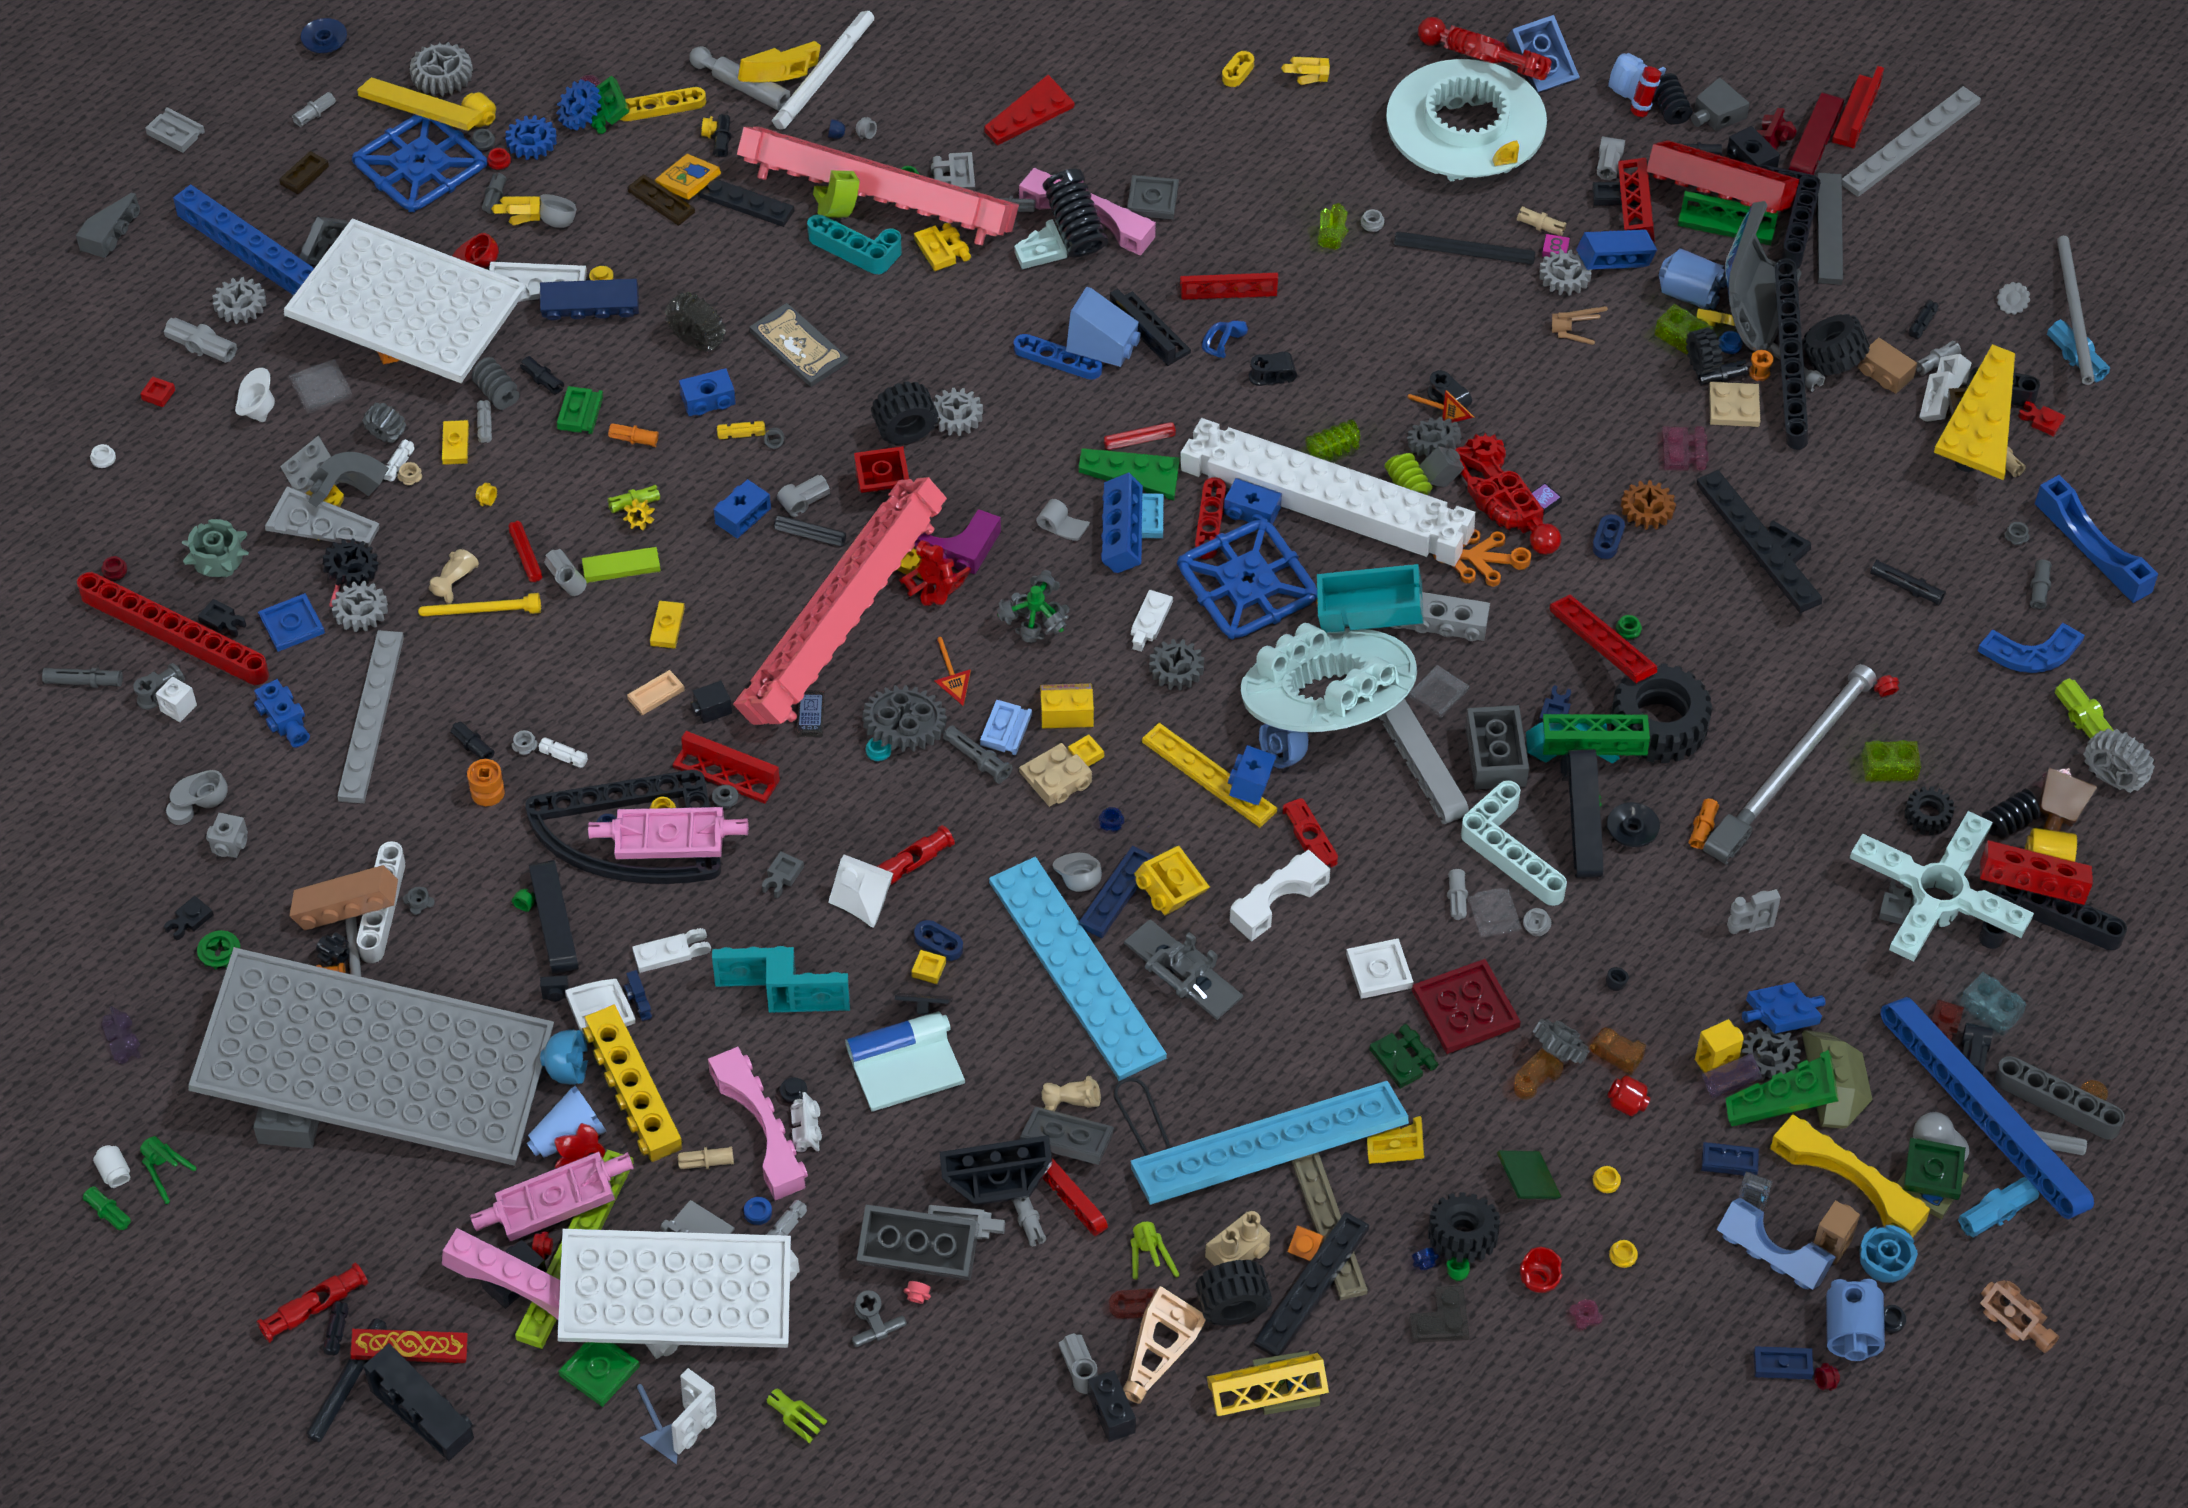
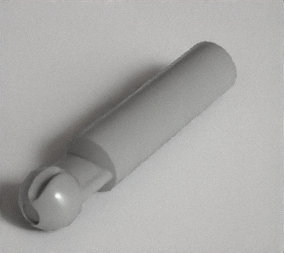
M696 47L690 52L689 60L695 68L702 69L707 67L711 69L714 78L777 111L790 98V91L774 82L739 81L740 65L726 57H720L718 60L713 58L706 47Z

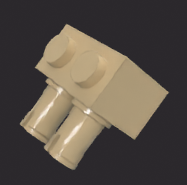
M1246 1212L1206 1244L1205 1257L1214 1266L1234 1260L1252 1261L1254 1258L1260 1259L1270 1248V1233L1260 1224L1261 1219L1257 1212Z

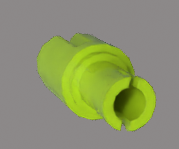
M780 1389L773 1390L771 1393L779 1401L769 1395L767 1404L783 1415L785 1425L808 1443H811L813 1439L796 1424L800 1421L817 1435L820 1429L804 1416L808 1413L822 1425H825L827 1420L801 1400L794 1402Z

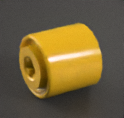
M2033 828L2030 835L2027 836L2024 849L2075 862L2077 835Z

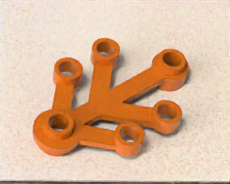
M1474 529L1472 535L1477 537L1470 538L1467 545L1477 544L1480 541V532ZM1497 531L1470 550L1463 549L1455 567H1452L1460 574L1462 582L1472 583L1475 581L1476 572L1472 568H1467L1460 559L1468 560L1486 577L1485 581L1489 586H1497L1500 584L1501 574L1493 570L1486 562L1511 564L1514 568L1523 570L1530 565L1531 553L1522 547L1514 549L1511 554L1486 552L1493 547H1502L1505 544V535ZM1494 538H1501L1502 540L1495 541ZM1464 574H1471L1472 576L1465 577ZM1489 577H1496L1497 579L1491 580Z

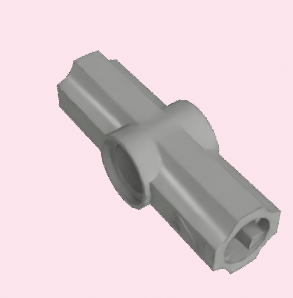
M176 317L174 319L170 318L166 323L165 337L185 345L191 353L196 352L198 356L206 354L225 363L230 362L237 351L236 343L217 336L205 324H199L196 327Z

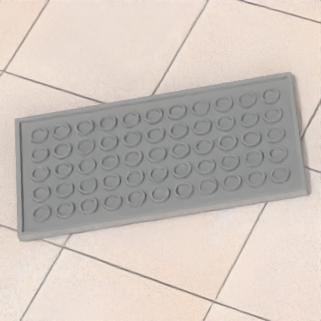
M234 947L189 1082V1091L515 1166L542 1070L541 1051L545 1050L546 1044L551 1037L554 1022Z

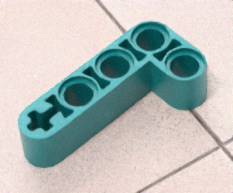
M813 215L807 221L808 239L812 244L870 273L882 274L886 272L902 253L901 234L896 229H886L873 240L823 215Z

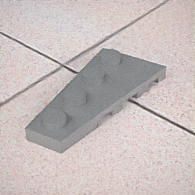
M286 487L265 525V531L341 543V539H345L347 543H350L351 539L354 538L356 544L364 541V547L366 548L371 545L379 530V523L325 501H322L315 507L308 502L311 497L310 495L290 487Z

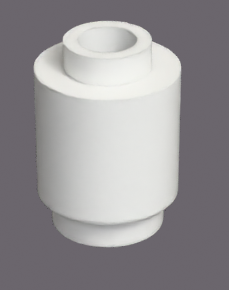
M107 1145L101 1147L96 1152L93 1161L106 1184H109L111 1188H116L130 1180V1169L118 1147Z

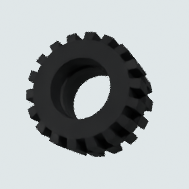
M1838 314L1819 321L1805 333L1804 339H1802V346L1814 371L1817 370L1822 375L1840 374L1850 370L1852 367L1857 366L1860 361L1864 360L1870 350V343L1859 319L1854 315L1850 316V314Z
M907 381L902 384H894L893 387H888L883 393H880L877 396L878 399H875L872 403V417L882 439L891 445L895 443V445L900 446L917 442L929 435L928 433L933 431L934 425L938 423V411L929 391L923 384L919 385L918 382L910 383Z
M1234 1260L1216 1265L1205 1271L1195 1283L1203 1316L1208 1323L1213 1325L1229 1326L1245 1323L1266 1312L1272 1304V1296L1264 1268L1256 1261Z

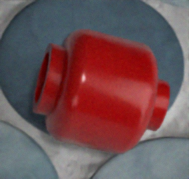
M1623 1076L1621 1079L1616 1078L1607 1095L1613 1108L1629 1116H1634L1639 1110L1644 1112L1650 1101V1097L1647 1096V1086L1629 1076Z

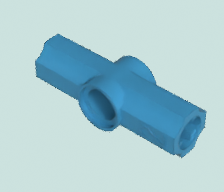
M2060 319L2054 322L2048 329L2047 335L2061 348L2063 358L2069 360L2071 366L2077 365L2079 367L2073 329ZM2087 337L2094 381L2097 383L2109 374L2110 367L2095 353L2094 344Z
M2026 1177L2019 1179L2003 1190L1999 1188L1994 1189L1978 1205L1959 1216L1958 1221L1961 1229L1967 1236L1974 1238L1995 1224L2001 1226L2004 1224L2002 1221L2011 1220L2018 1210L2038 1199L2039 1192Z

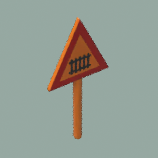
M1447 390L1445 391L1444 405L1412 394L1407 396L1411 400L1442 409L1443 421L1450 418L1453 423L1474 418Z
M938 637L937 640L950 676L935 680V682L964 706L971 669L955 674L943 639Z

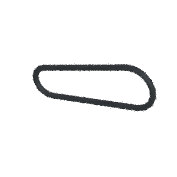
M1125 1078L1119 1081L1114 1088V1099L1145 1156L1150 1154L1118 1098V1088L1126 1082H1136L1143 1087L1167 1149L1171 1148L1145 1083L1136 1078Z

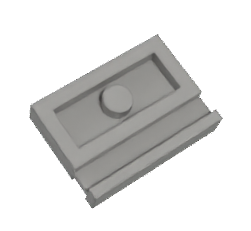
M168 107L165 109V113L159 114L145 128L147 135L182 153L198 139L200 133L203 134L205 132L203 125Z

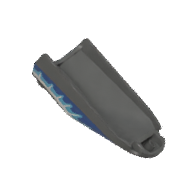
M1766 201L1754 202L1735 235L1725 263V275L1733 320L1743 342L1754 351L1769 348L1779 331L1775 281L1776 262L1767 258L1756 236L1768 206ZM1797 269V279H1798V281H1799L1800 276H1801V274H1802L1801 271H1800V269Z

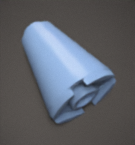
M574 1086L528 1135L531 1140L527 1144L535 1156L541 1153L543 1158L558 1152L554 1139L564 1135H576L580 1123L593 1127L598 1136L605 1133L606 1129L580 1091Z

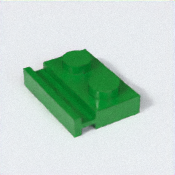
M568 386L558 417L557 429L580 433L583 430L593 434L603 400V391L592 392V389Z

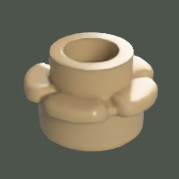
M404 463L399 469L398 479L401 482L403 481L405 485L418 483L422 479L421 469L415 463Z

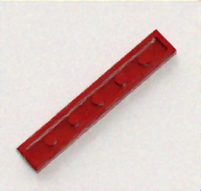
M1571 594L1549 605L1550 611L1635 683L1657 673L1656 664Z

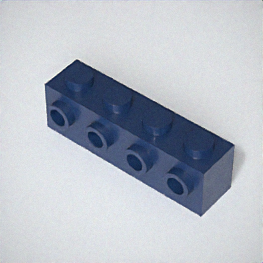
M637 279L540 282V310L542 317H547L549 320H559L561 317L570 316L572 319H583L585 316L608 318L610 315L632 317L634 314H639V286Z

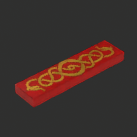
M352 1329L351 1359L370 1360L390 1343L406 1361L466 1363L468 1333Z

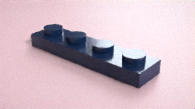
M1132 846L1083 915L1079 925L1085 931L1103 938L1138 888L1134 873L1144 862L1155 856Z

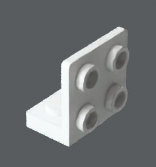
M689 1368L680 1376L683 1406L686 1410L672 1423L673 1446L677 1454H680L685 1448L689 1449L697 1440V1435L704 1428L708 1429L711 1427L717 1417L714 1387Z

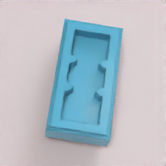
M1143 494L1142 538H1163V494Z

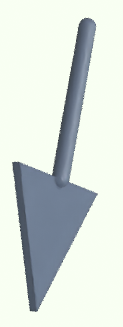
M638 1384L637 1389L657 1429L640 1438L677 1464V1453L674 1451L672 1424L662 1428L643 1386Z

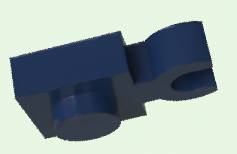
M1554 685L1552 687L1551 699H1545L1539 723L1543 722V714H1569L1571 704H1568V702L1570 701L1571 689H1567L1565 695L1557 694V686Z
M637 970L626 973L628 984L624 985V990L628 1000H634L642 1021L651 1019V1008Z

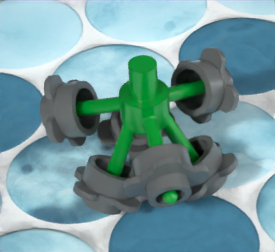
M1042 570L1040 575L1031 577L1030 583L1033 587H1031V592L1028 595L1014 593L1011 596V600L1004 602L1001 599L999 607H997V616L1000 617L1002 622L1006 621L1008 626L1018 616L1029 620L1022 622L1021 628L1015 629V633L1022 636L1021 639L1025 642H1036L1037 639H1044L1045 634L1049 633L1056 635L1059 632H1063L1067 626L1065 621L1069 618L1066 615L1069 612V607L1066 604L1060 605L1056 601L1045 602V597L1050 595L1053 590L1057 591L1060 588V583L1054 580L1049 570ZM1036 612H1043L1042 621L1043 625L1047 628L1045 634L1040 633L1041 625L1035 622Z

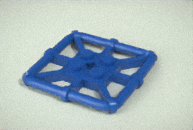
M416 114L393 129H386L384 131L385 134L352 155V162L375 183V187L379 191H384L401 207L414 213L445 193L455 191L456 186L487 167V158L464 138V134L460 130H455L450 125ZM423 121L419 138L406 144L398 137ZM430 121L446 133L449 138L438 145L428 139ZM390 141L400 149L390 156L369 155ZM458 144L473 158L449 157L444 152ZM424 159V163L416 162V160ZM369 165H390L396 171L387 177H381ZM449 167L467 168L451 179H446L440 174ZM403 177L412 184L409 200L391 186ZM432 178L440 184L439 187L418 199L419 187Z
M1265 518L1251 521L1226 534L1220 533L1215 536V539L1187 551L1182 556H1179L1177 560V565L1182 575L1198 597V603L1206 608L1219 629L1228 636V639L1234 640L1235 638L1244 637L1271 623L1277 624L1281 622L1282 618L1318 600L1316 585L1299 562V556L1289 548L1277 529ZM1258 530L1253 550L1238 557L1229 543ZM1265 532L1283 555V558L1267 564L1259 552ZM1219 547L1229 560L1220 566L1194 561V559ZM1290 566L1306 589L1281 583L1274 573ZM1192 571L1216 577L1222 587L1211 592L1206 591ZM1244 576H1250L1253 578V583L1243 582L1242 580ZM1277 593L1300 598L1279 609L1273 608L1267 598ZM1226 595L1229 596L1236 606L1231 626L1214 603V601ZM1258 603L1267 614L1238 628L1242 611L1247 607Z

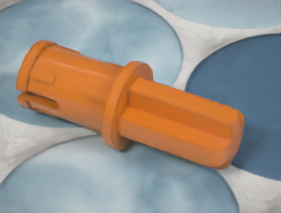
M614 423L610 425L608 431L610 438L629 441L632 445L639 443L656 447L659 435L657 431L637 428V425L629 427Z

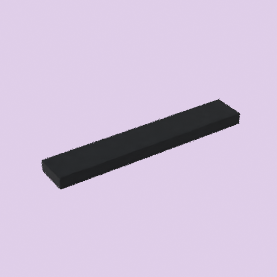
M1347 1212L1342 1215L1255 1339L1254 1346L1273 1357L1283 1354L1368 1232L1369 1224Z

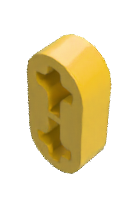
M1240 51L1233 56L1222 71V82L1226 86L1236 87L1244 81L1254 68L1253 54L1247 51Z

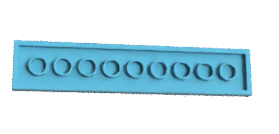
M1033 857L990 877V885L1119 1081L1166 1059L1167 1053L1083 927L1079 925V921L1037 858Z
M1384 1081L1131 1160V1169L1151 1205L1409 1124L1408 1115L1388 1081Z

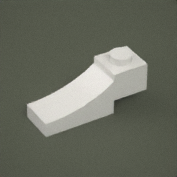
M1961 354L1940 357L1937 373L1929 375L1919 418L1927 422L1945 419L1949 407L1948 389L1959 388L1960 385L1967 384L1971 368V362Z

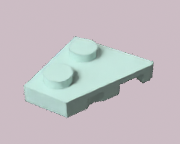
M1053 219L1048 220L1046 227L1039 232L1035 230L1027 239L1020 241L1014 246L1015 255L1022 269L1067 258V250Z

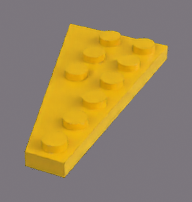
M1992 344L1937 442L1934 453L2004 480L2015 353Z

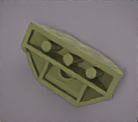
M1804 1030L1802 1036L1808 1062L1821 1057L1820 1053L1829 1050L1832 1057L1839 1101L1817 1106L1821 1127L1847 1128L1872 1101L1863 1053L1830 1033Z

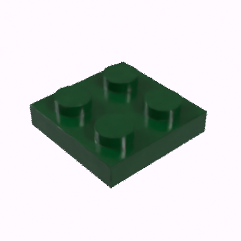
M1910 1137L1903 1190L1959 1200L1966 1147Z

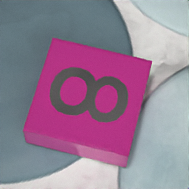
M1546 234L1542 257H1550V252L1552 251L1559 254L1560 249L1567 253L1570 238Z

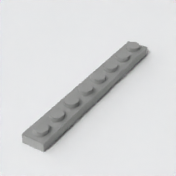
M1963 86L1842 178V186L1859 197L1978 106L1981 98Z
M381 630L377 632L337 796L340 802L365 803L404 640L403 632Z

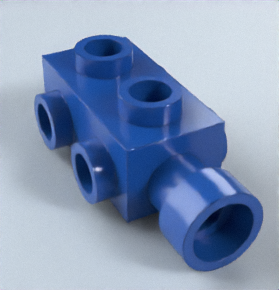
M278 679L254 690L257 698L254 705L261 716L267 715L268 718L265 720L272 733L277 731L280 736L287 734V740L295 748L309 741L310 735L303 726L302 720L305 717V713L299 703H293L292 693L287 686L282 687Z

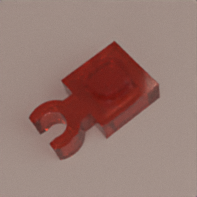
M1937 1000L1932 1022L1951 1041V1032L1957 1033L1964 1007Z

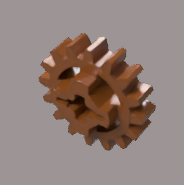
M1651 480L1648 481L1647 485H1644L1642 481H1638V487L1631 484L1629 491H1624L1621 500L1622 515H1628L1627 522L1634 520L1635 527L1643 524L1645 530H1648L1649 525L1658 529L1659 523L1665 526L1667 525V520H1672L1676 506L1674 502L1675 496L1669 495V488L1661 489V483L1654 486Z

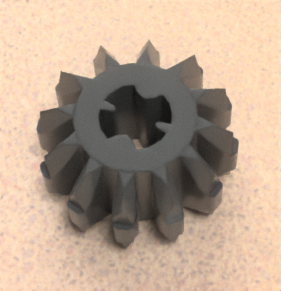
M375 402L367 410L362 420L365 424V429L370 431V435H374L385 443L387 441L394 443L402 435L406 427L405 419L399 415V411H395L392 406L389 407L385 403Z

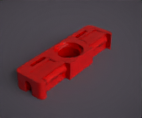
M1299 798L1284 804L1282 814H1287L1294 826L1293 833L1304 851L1306 852L1309 849L1326 866H1336L1338 855L1304 799ZM1307 831H1313L1317 834V837L1306 839L1303 834Z

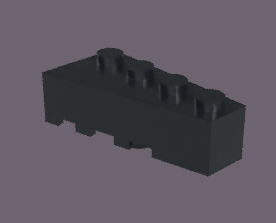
M390 1343L363 1365L370 1392L446 1460L450 1461L474 1439L473 1424L470 1419L464 1414H459L444 1396H441Z

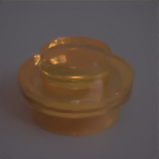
M2086 1081L2080 1088L2105 1101L2108 1097L2107 1088L2099 1081Z

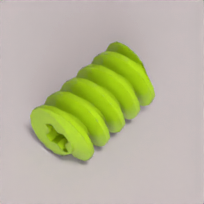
M1413 454L1396 455L1385 463V469L1395 485L1427 496L1431 492L1432 485L1428 482L1426 475H1423L1424 472L1419 468V464L1415 461Z

